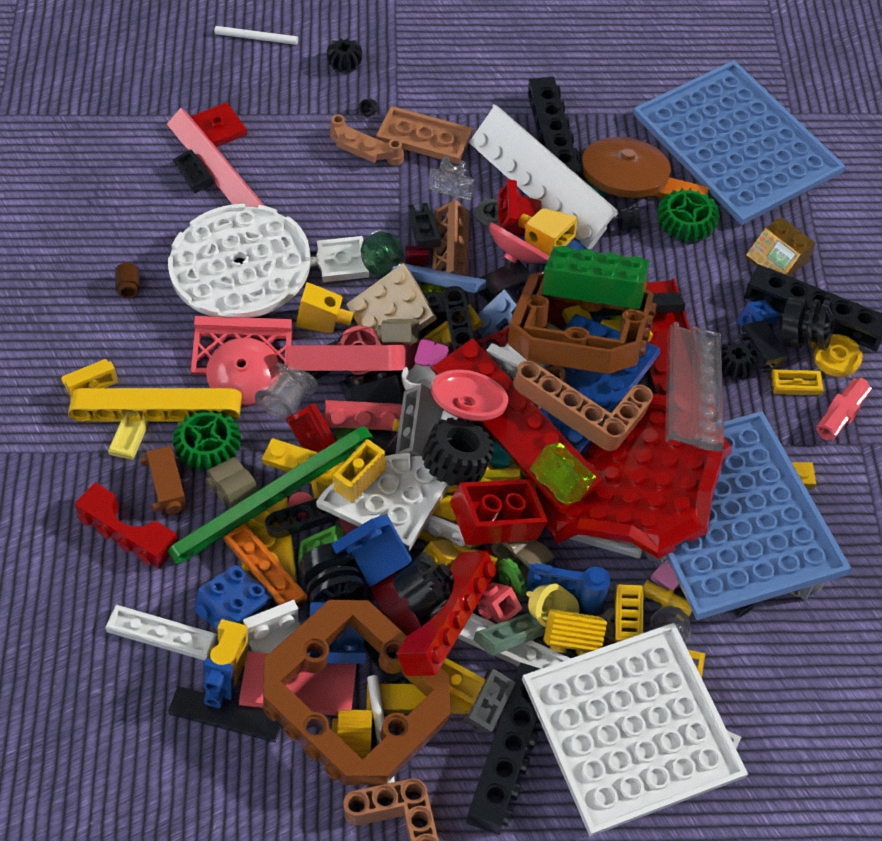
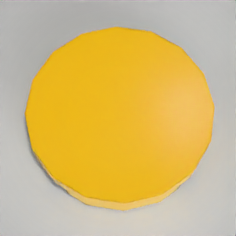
M833 334L827 351L819 350L817 344L813 357L815 364L826 374L835 377H847L859 369L863 354L858 348L859 345L848 336Z

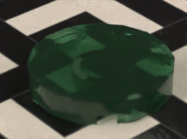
M377 231L368 235L362 242L361 259L371 274L377 277H384L392 271L393 267L403 263V248L393 234Z

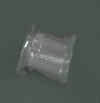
M277 362L274 365L276 371L274 378L257 391L254 398L264 411L286 421V417L297 412L302 398H308L315 393L318 383L312 375Z

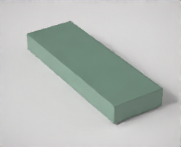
M528 612L475 632L473 640L493 656L543 636L545 627Z

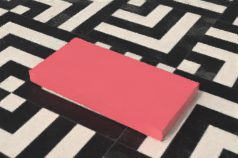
M247 651L239 705L264 708V658L268 653ZM327 664L318 673H310L303 669L286 687L312 712L338 716V710H352L357 664Z

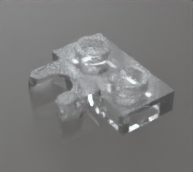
M446 156L443 158L439 169L431 168L429 173V189L471 200L474 194L475 179L464 176L466 167L464 161H460L459 166H453L450 163L449 157Z

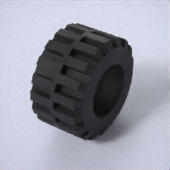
M454 418L440 420L438 424L433 426L423 449L422 460L424 461L425 468L429 469V473L432 476H436L438 481H444L449 486H458L464 482H480L494 453L493 441L489 439L490 436L487 432L482 431V427L474 425L472 421L468 420L467 422L460 418H457V420Z

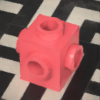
M495 582L488 585L478 602L479 614L484 619L496 623L511 619L523 609L512 587Z

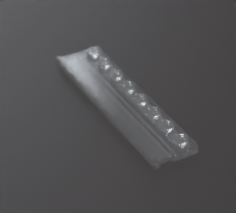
M678 322L670 325L667 342L666 442L672 439L721 452L724 446L720 333L692 327V330L679 327Z

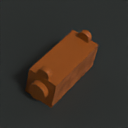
M172 445L146 451L147 456L142 457L140 461L142 466L150 465L158 502L152 504L153 512H161L162 515L177 514L182 510H186L187 505Z

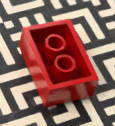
M531 479L460 483L450 500L465 545L537 540L548 523Z

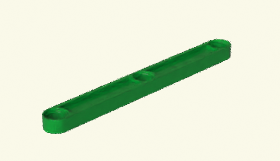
M362 426L176 542L168 549L175 564L182 563L204 550L243 523L253 519L346 460L366 439L372 442L373 436L367 427Z

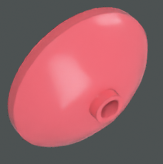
M490 223V233L499 248L506 252L505 258L515 264L518 260L528 264L547 263L549 255L498 225Z
M236 338L225 342L213 352L207 364V381L210 388H232L240 391L242 394L241 407L252 406L264 401L274 392L280 379V364L274 351L265 343L253 338ZM239 363H246L244 367H238Z
M468 370L445 371L434 378L431 386V394L437 404L447 413L460 419L487 421L502 415L507 408L508 395L504 388L490 377Z

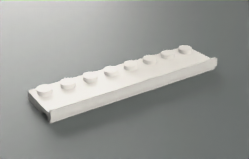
M493 104L492 110L469 143L506 177L516 180L517 186L530 198L540 200L542 209L545 208L577 217L575 238L580 240L583 246L591 250L607 229L606 226L613 216H617L618 210L501 108Z

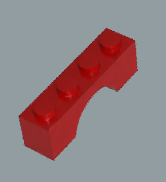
M96 482L75 503L78 513L77 518L84 525H92L104 538H112L124 551H132L148 566L152 564L160 569L170 557L168 549L178 542L177 534L156 520L144 526H129L120 522L116 518L119 506L115 494Z

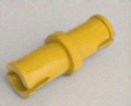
M648 579L643 586V596L661 604L663 609L667 607L689 618L692 610L687 599L675 594V590H666L650 582Z

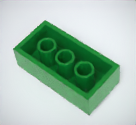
M553 246L544 269L542 295L640 309L647 286L650 260H645L638 256H619L616 253H597L590 249L577 250L571 249L568 246Z

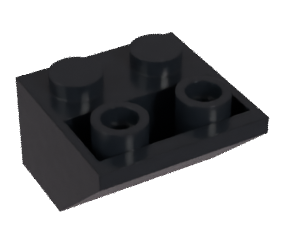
M374 371L363 375L349 374L345 376L346 380L339 381L346 401L402 404L403 402L397 375L391 371Z

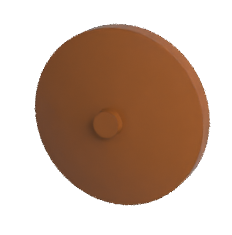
M626 137L605 138L590 144L585 149L581 162L583 175L593 186L608 194L625 198L647 197L660 192L667 185L671 172V166L667 157L659 149L646 142Z

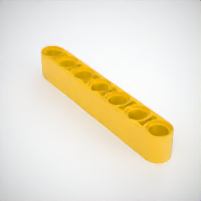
M80 388L73 390L71 393L68 416L75 421L121 422L126 411H131L135 413V416H129L128 421H142L140 415L143 414V417L148 419V422H184L185 415L192 417L194 411L199 414L202 413V410H206L207 412L217 411V414L224 411L226 417L232 416L234 421L240 418L242 394L240 391L232 388Z

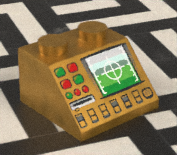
M780 216L764 229L745 258L756 266L760 264L791 276L810 261L816 243Z

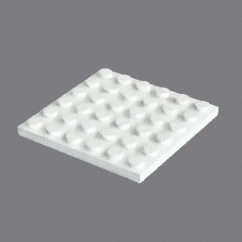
M675 623L539 669L522 677V681L589 836L746 778L748 775Z

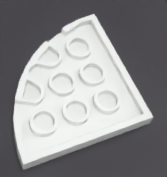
M410 453L385 456L386 471H383V474H379V478H376V481H373L372 485H369V488L362 492V496H358V499H355V503H350L335 492L333 484L316 501L318 508L358 527L372 518L387 514L406 550L410 551L448 490L449 485L444 481H438L436 476H432L429 473V469H426L422 456H411Z

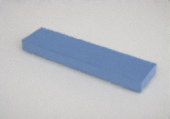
M405 264L415 281L443 287L458 286L464 291L472 293L486 288L487 280Z

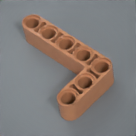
M532 361L521 362L513 380V386L519 393L606 451L616 450L645 415L653 398V393L648 387L635 385L613 412L610 413Z
M406 779L349 792L344 798V816L346 821L352 825H364L403 816L409 841H439L425 784L419 779ZM410 792H416L421 797L417 800H410L406 795ZM382 798H389L392 803L388 806H382L378 801ZM354 804H360L364 807L360 812H353L349 808ZM422 819L427 822V825L423 828H417L412 823L414 820Z

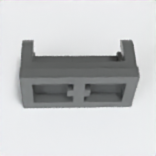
M494 668L486 672L484 676L486 680L469 714L462 721L464 724L470 723L474 725L473 730L479 734L493 731L516 683Z

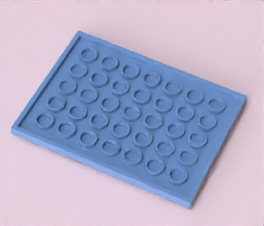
M735 60L633 109V115L702 186L709 188L708 192L741 226L844 172L846 167Z
M763 411L714 424L713 426L731 445L732 453L724 458L712 497L708 533L692 542L688 539L675 546V551L666 555L696 620L850 575L851 567Z

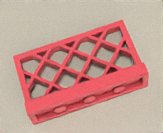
M195 316L191 375L207 376V368H197L198 361L204 356L210 359L211 354L209 352L218 345L221 346L222 342L228 337L259 338L284 363V371H280V378H289L287 346H291L293 339L292 319ZM200 336H209L215 342L205 349L200 344ZM276 339H286V345L279 351L271 345ZM239 363L238 367L242 368L246 363Z

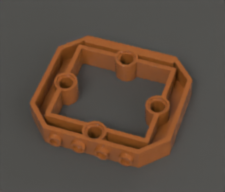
M544 271L529 275L510 321L508 345L527 361L610 374L638 365L640 355L645 356L657 304L652 303L653 293L648 289H645L640 309L542 295ZM548 299L577 303L581 309L589 312H596L602 308L625 311L622 314L620 340L591 336L588 330L581 327H569L565 331L542 328L547 325Z
M328 600L264 658L263 711L272 721L277 720L284 726L283 730L286 735L293 741L298 740L304 746L305 753L312 760L316 761L318 759L325 766L324 770L327 775L334 781L339 780L343 785L387 784L448 723L451 714L449 674L440 667L436 675L406 676L399 659H392L387 655L390 652L397 653L407 637L397 626L367 600ZM350 626L380 653L378 662L383 671L390 674L401 672L427 696L408 716L397 712L386 716L380 732L381 742L363 760L329 728V721L325 715L312 712L286 687L303 669L310 673L322 671L327 665L329 645ZM315 651L320 653L321 656L312 658L308 653ZM317 727L321 730V733L312 735L308 733L307 729ZM392 727L399 728L402 734L393 735L388 729Z

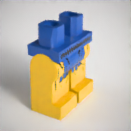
M221 619L217 627L219 644L211 650L210 659L206 658L203 663V688H205L206 693L204 704L216 708H221L224 698L232 700L234 688L245 666L248 651V626Z

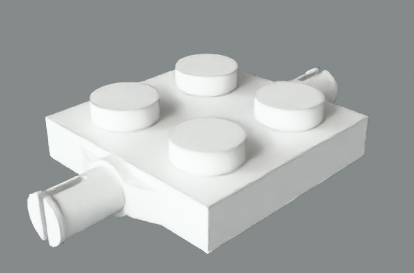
M363 236L317 241V256L311 257L310 266H318L323 282L368 278L369 260L383 259L382 249L368 251L364 245Z

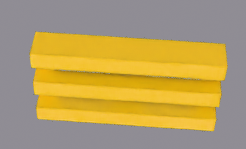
M772 370L771 378H773L772 386H774L773 394L822 396L821 371ZM803 379H813V380H816V381H809V380H803Z

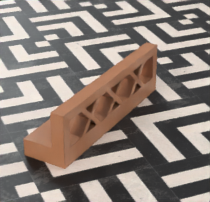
M453 200L434 210V220L439 232L441 247H433L432 269L441 271L444 265L447 264L445 272L468 276L469 210L457 200ZM448 213L442 222V215ZM447 228V233L445 234L443 239H441L442 234ZM447 246V250L445 251V253H444L443 256L441 257L442 251H443L444 248Z

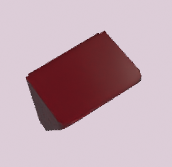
M405 246V264L428 266V249L418 250L417 246Z

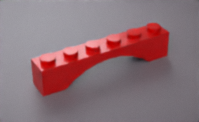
M488 551L460 552L450 567L454 578V587L449 600L430 621L409 634L396 653L406 676H432L437 674L492 578L495 576L496 567L494 562L491 561Z

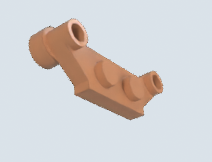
M337 114L331 118L330 137L336 141V147L373 163L386 159L393 166L403 163L404 151L400 140L392 139L389 143H385L348 127L342 115Z

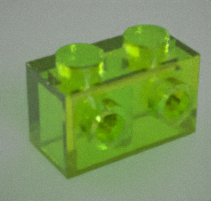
M560 442L545 446L530 468L536 475V479L541 484L546 485L554 493L557 500L566 505L580 501L596 479V476Z

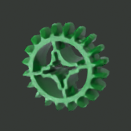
M681 187L679 192L673 190L671 194H666L660 202L657 212L662 232H668V237L675 236L676 241L684 239L685 243L688 240L696 243L698 239L704 241L706 236L710 237L717 228L719 220L718 205H715L714 199H708V193L702 195L700 189L697 192L692 191L691 187L688 191Z
M202 410V413L199 414L194 411L192 417L185 415L184 422H178V429H174L172 443L175 448V455L177 458H180L182 464H187L190 470L197 466V470L201 472L203 468L208 470L232 457L236 458L237 451H240L241 448L239 426L237 423H234L232 416L226 417L224 411L217 414V411L207 412ZM220 432L226 436L225 441L219 436ZM189 439L194 442V448L188 445Z

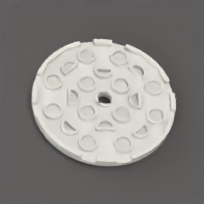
M233 204L215 208L192 220L190 226L183 233L180 232L175 238L170 257H168L169 275L176 293L187 305L211 317L253 318L280 308L290 301L302 288L308 277L311 263L310 248L306 235L289 216L284 217L278 214L276 209L259 205L256 208L245 207V204ZM238 258L245 259L242 265L234 261Z

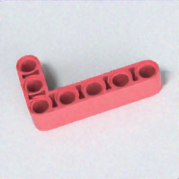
M418 344L287 346V370L389 371L403 370L404 367L412 369L416 364L414 359Z

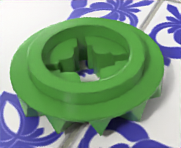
M510 558L500 560L497 564V576L500 584L512 587L517 599L524 597L527 591L526 580L523 578L518 564L514 563Z

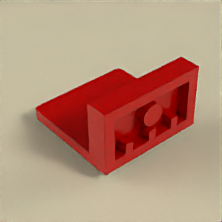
M508 179L498 192L499 227L513 235L525 236V229L518 226L519 219L522 214L533 217L541 210V201L519 196L517 181Z

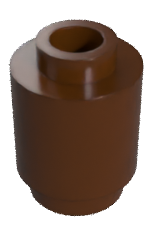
M128 262L122 263L115 268L116 291L120 297L126 299L133 298L140 289L139 269L136 265Z

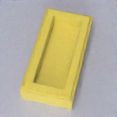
M126 411L108 452L112 456L133 460L149 422L148 419L143 417V414L140 415L142 421H128V417L135 416V413Z

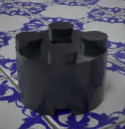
M425 552L404 567L393 578L394 587L400 599L405 596L409 601L407 608L418 617L424 619L441 609L449 600L453 591L450 569L443 563L439 565Z

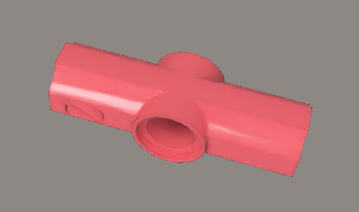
M853 378L842 394L838 393L827 413L815 429L819 437L826 441H834L845 425H849L853 421L861 407L860 405L871 392L872 388L869 386L868 381L863 378Z

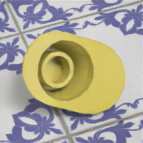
M558 584L541 585L534 589L533 592L527 591L526 593L529 597V613L545 628L549 609L579 613L577 599Z

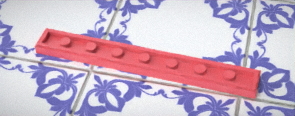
M180 108L167 125L188 151L190 149L193 150L213 178L215 184L232 204H245V207L258 208L259 205L265 206L189 114Z

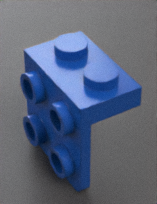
M234 565L198 589L194 611L197 612L200 618L205 619L217 630L221 619L243 624V619L270 602L272 595L240 566Z

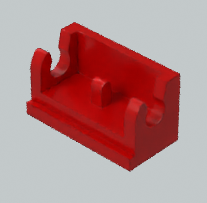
M316 403L307 405L285 418L301 448L319 453L336 442Z

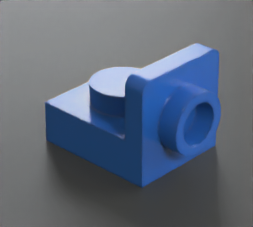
M765 300L747 303L737 318V323L741 327L743 324L762 320L770 324L775 323L780 315Z

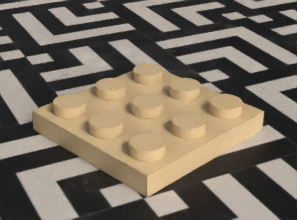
M404 263L347 303L349 310L354 312L353 317L358 326H368L376 330L383 320L418 319L419 331H421L437 319L409 268Z

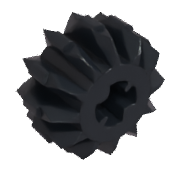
M349 37L346 40L339 38V41L332 40V44L328 45L327 49L328 64L332 66L333 70L339 69L340 73L343 70L350 72V69L357 70V66L362 61L361 45H358L356 40L350 41Z
M730 340L728 345L723 344L720 347L719 353H717V370L723 371V377L731 376L732 381L736 377L742 381L746 376L751 377L758 364L756 350H751L750 344L743 345L741 340L737 344Z

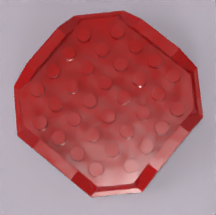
M653 394L645 415L616 450L606 451L593 443L583 455L586 461L603 478L602 485L582 500L576 501L563 514L536 487L535 491L548 520L546 524L547 531L556 544L576 535H585L630 542L660 559L675 551V546L688 539L692 542L708 533L712 497L724 458L732 453L731 445L702 412L675 396Z

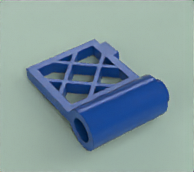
M530 563L526 586L527 591L533 592L538 586L550 585L555 582L577 599L579 608L583 613L596 615L603 610L610 584V575L604 568L591 567L583 573L554 568L551 565Z

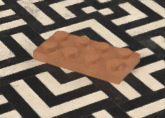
M391 106L376 135V139L385 143H389L392 139H398L402 142V149L459 164L473 135V128Z

